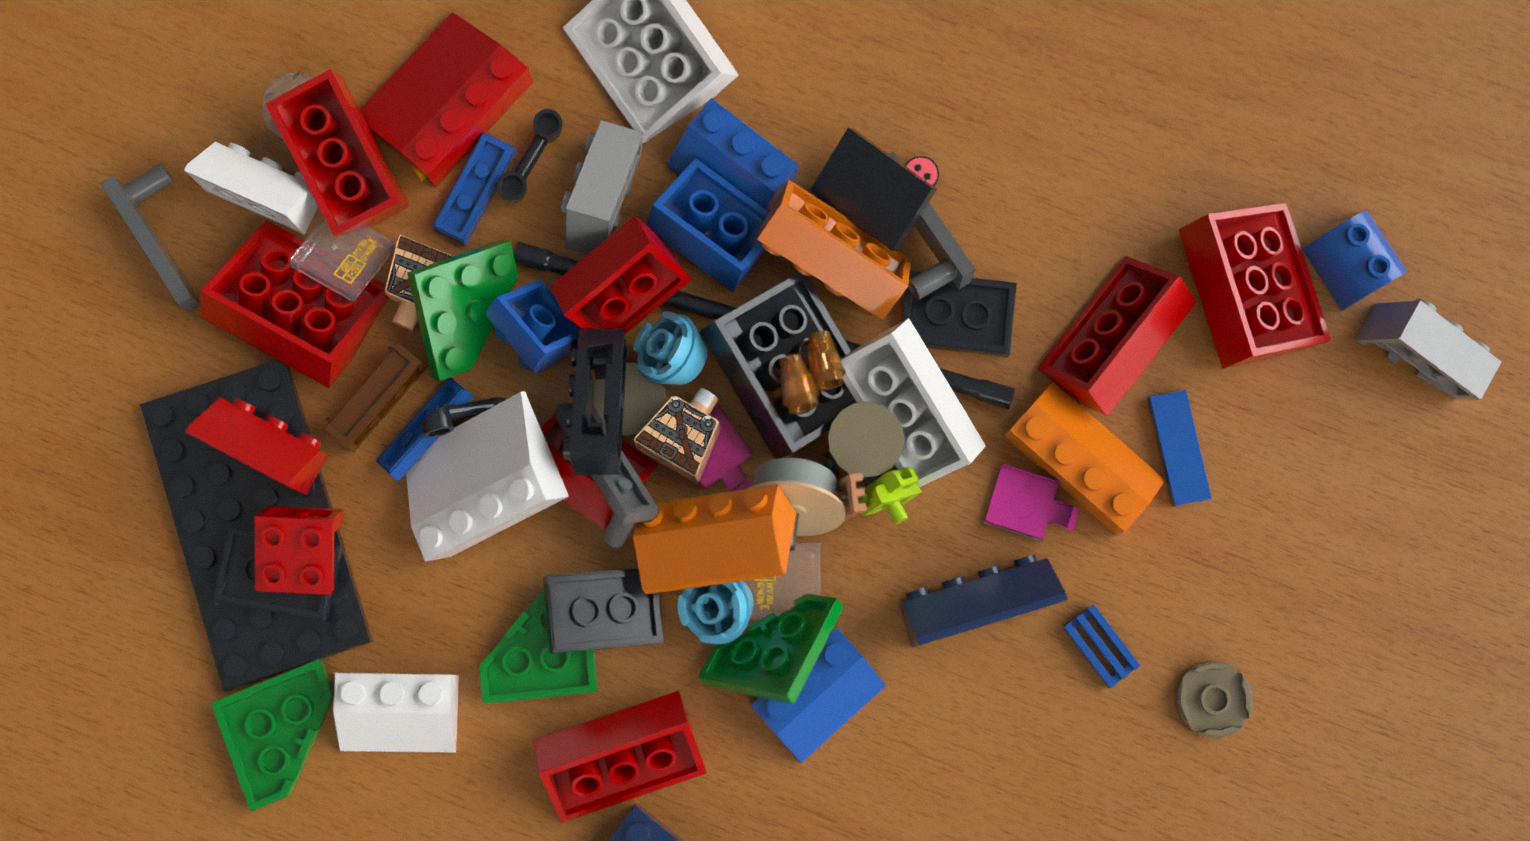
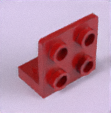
M267 505L255 516V589L261 592L330 595L334 591V533L343 525V509Z

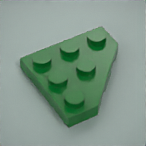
M500 240L407 272L432 379L442 381L472 369L494 326L486 317L488 307L496 297L510 292L518 278L511 241Z
M544 588L539 592V595L527 610L520 615L506 632L494 650L479 665L482 704L598 692L595 650L550 654Z
M806 593L794 600L795 606L778 616L773 612L748 626L749 632L732 642L714 645L697 678L704 686L794 705L844 606L837 598Z
M317 659L210 703L250 812L291 796L334 699V689L322 659Z

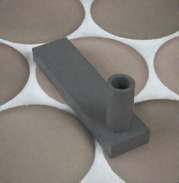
M894 151L889 154V155H891L892 157H894L896 160H898L899 162H901V161L899 160V158L896 156V154L894 153ZM928 203L914 226L939 263L909 280V290L917 300L927 296L950 281L954 282L958 290L971 283L976 270L931 204Z
M159 163L126 185L114 176L101 183L177 304L188 312L199 307V299L138 206L140 202L174 182L164 165Z
M573 403L558 404L554 416L566 436L570 437L571 428H567L566 407L567 405H573ZM593 406L591 423H603L604 436L607 437L605 423ZM622 450L620 475H591L614 512L603 534L604 541L612 547L623 546L634 523L653 520L659 510Z

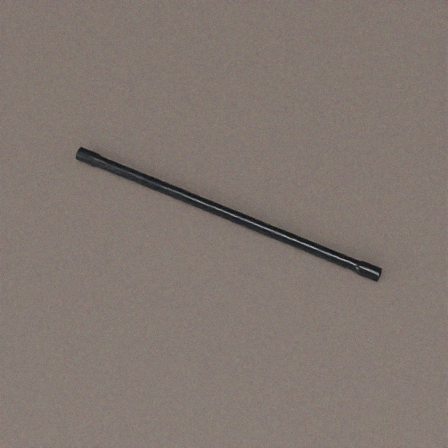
M520 241L514 250L516 264L564 275L580 262ZM677 291L662 304L712 320H717L736 309V307L682 291ZM845 340L851 352L861 346V344ZM939 368L954 392L974 397L978 401L1005 409L1010 408L1015 388Z

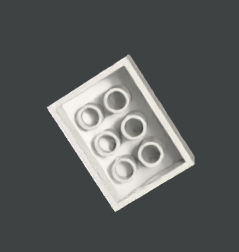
M592 0L563 27L631 127L636 131L643 132V143L648 142L708 102L711 98H714L739 76L686 0Z
M525 391L519 392L455 427L452 432L439 436L406 473L411 528L425 562L452 557L569 497Z

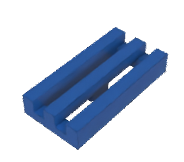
M1094 604L1062 627L1108 689L1114 687L1117 682L1141 666ZM1091 616V618L1094 620V622L1097 624L1100 630L1104 633V635L1107 637V639L1110 641V643L1113 645V647L1116 649L1119 655L1126 662V666L1122 667V665L1119 663V661L1116 659V657L1113 655V653L1110 651L1107 645L1103 642V640L1100 638V636L1088 622V617ZM1079 624L1116 672L1114 675L1110 676L1076 631L1075 627Z

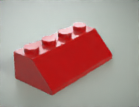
M329 69L265 103L334 237L377 224L410 207L341 75Z
M1125 256L1037 369L1082 405L1108 416L1197 301L1179 275Z
M680 691L533 740L539 775L561 823L707 773Z

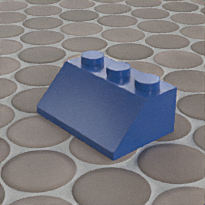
M713 98L707 102L688 125L667 162V167L680 176L696 158L768 212L773 207L788 180L794 182L798 174L797 163Z
M695 158L654 202L646 225L662 241L728 290L734 292L766 252L761 242L757 240V237L769 212Z
M836 628L830 633L794 705L759 697L751 706L802 763L886 685L860 652Z

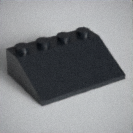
M800 272L715 320L700 331L701 336L775 459L783 458L829 431L833 420L840 411L857 403L834 366L836 361L849 354L851 350L808 277Z

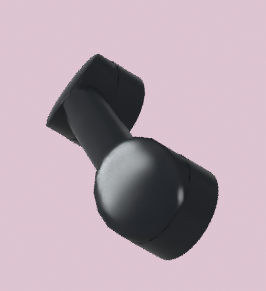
M544 109L535 115L533 120L535 136L515 171L504 173L498 180L497 191L504 201L517 203L525 198L527 193L526 180L547 143L556 141L561 135L563 122L561 116L556 111Z
M493 397L486 400L451 405L445 404L422 422L421 427L424 437L434 438L448 434L454 430L453 419L477 416L507 400V398Z

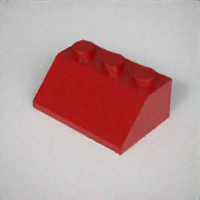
M634 215L550 287L563 314L580 328H624L626 334L690 282L692 278L657 234Z
M220 397L188 426L186 433L306 495L329 456L319 450L322 442L301 432L298 438L287 433L286 430L289 425L269 414L265 421L253 415L256 407L237 397L234 398L232 403Z
M553 415L541 427V431L569 497L561 501L606 530L614 512L591 475H573L571 460H565L563 454L564 437L567 436ZM622 440L624 455L645 485L658 464Z

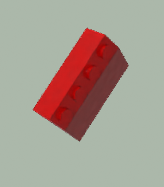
M452 12L360 111L375 136L411 167L413 166L434 187H437L476 145L482 132L487 133L529 88L533 80L528 67L512 53Z
M1287 203L1210 213L1178 229L1222 369L1257 362L1331 341Z
M265 220L200 290V315L202 319L330 388L351 362L389 297L385 294V284L363 272L359 273L352 284L335 276L334 272L343 261L274 223ZM341 266L336 275L343 277L346 272L341 270ZM353 267L344 277V279L349 282L352 281L350 276H353L354 278L357 274L354 273L356 271H351L352 269H354Z

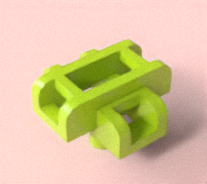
M911 467L889 471L864 489L865 496L858 499L859 504L866 503L867 511L861 514L867 516L887 510L895 525L908 519L902 505L922 493L917 484L919 479L915 471Z

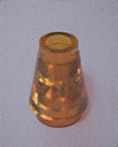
M818 331L808 336L809 381L813 382L814 388L817 390H829L841 386L844 383L843 376L846 374V371L831 339L830 332Z
M792 354L781 358L779 364L783 405L788 406L789 413L791 414L803 413L816 408L819 405L817 398L820 396V393L802 361L801 355Z

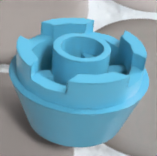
M670 311L662 312L663 318L658 319L653 325L646 322L635 339L633 350L638 352V364L635 367L649 382L685 385L694 380L703 369L708 354L707 344L689 317Z
M745 581L684 589L678 599L679 618L683 626L688 625L690 630L700 638L698 639L699 641L712 644L729 643L738 638L745 630L753 611V595Z

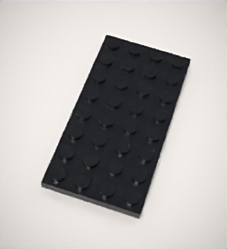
M278 360L140 404L223 691H229L298 668L317 659H324L373 642L339 529L334 533V544L343 546L328 621L211 601L228 525L255 530V516L267 505L332 508L321 470L306 495L186 433L188 426L220 397L230 403L237 397L256 407L253 415L265 421L269 414L289 425L286 430L287 433L297 438L301 432L311 436L290 367Z

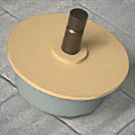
M779 458L764 462L756 468L754 472V486L748 489L778 484L796 511L789 552L795 550L796 536L824 534L836 529L843 523L846 512L845 506L834 495L837 479L826 467L804 459Z

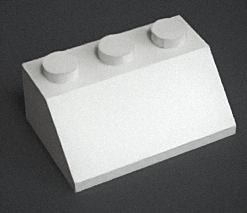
M214 142L186 165L184 171L205 191L302 234H305L318 208L300 172H296L294 176L282 171L283 166L266 157H263L261 162L249 157L250 152L234 143H230L226 147Z
M335 673L333 713L340 751L456 752L459 675Z

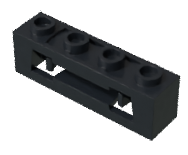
M624 328L579 329L578 344H572L571 363L572 367H576V373L569 375V396L574 398L573 405H567L566 425L567 428H571L570 437H564V459L571 460L573 475H620L627 367ZM591 369L595 370L596 379H606L603 417L607 437L604 436L603 423H591L594 394Z

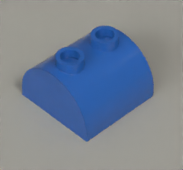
M1368 210L1353 216L1302 249L1341 311L1408 272Z
M541 279L496 297L486 311V317L495 326L494 332L501 341L512 346L519 355V363L525 369L536 374L558 363L571 352L572 344H578L579 329L582 328L563 314L554 294Z

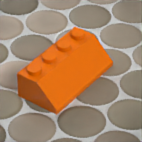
M788 180L763 222L757 240L761 242L763 248L775 256L782 255L793 262L795 269L803 275H813L824 282V286L834 295H844L855 302V306L865 315H875L883 320L908 287L911 259L899 251L890 250L849 218L791 180Z
M1054 382L1047 387L1004 435L1012 445L1052 480L1061 482L1059 486L1115 536L1124 533L1151 503L1166 481Z
M776 484L657 503L656 505L659 510L653 520L636 522L633 540L642 590L645 594L785 575L796 511L779 485Z

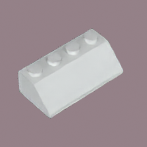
M909 318L878 334L834 363L857 403L870 401L881 404L896 415L903 427L904 446L901 457L897 460L895 466L898 470L911 467L919 479L917 482L919 487L971 464L986 447Z

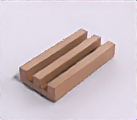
M862 473L848 474L837 480L835 496L838 497V491L847 489V494L838 497L844 505L849 504V506L845 507L844 520L867 511L866 503H858V499L865 496L864 488L856 487L857 483L863 481Z

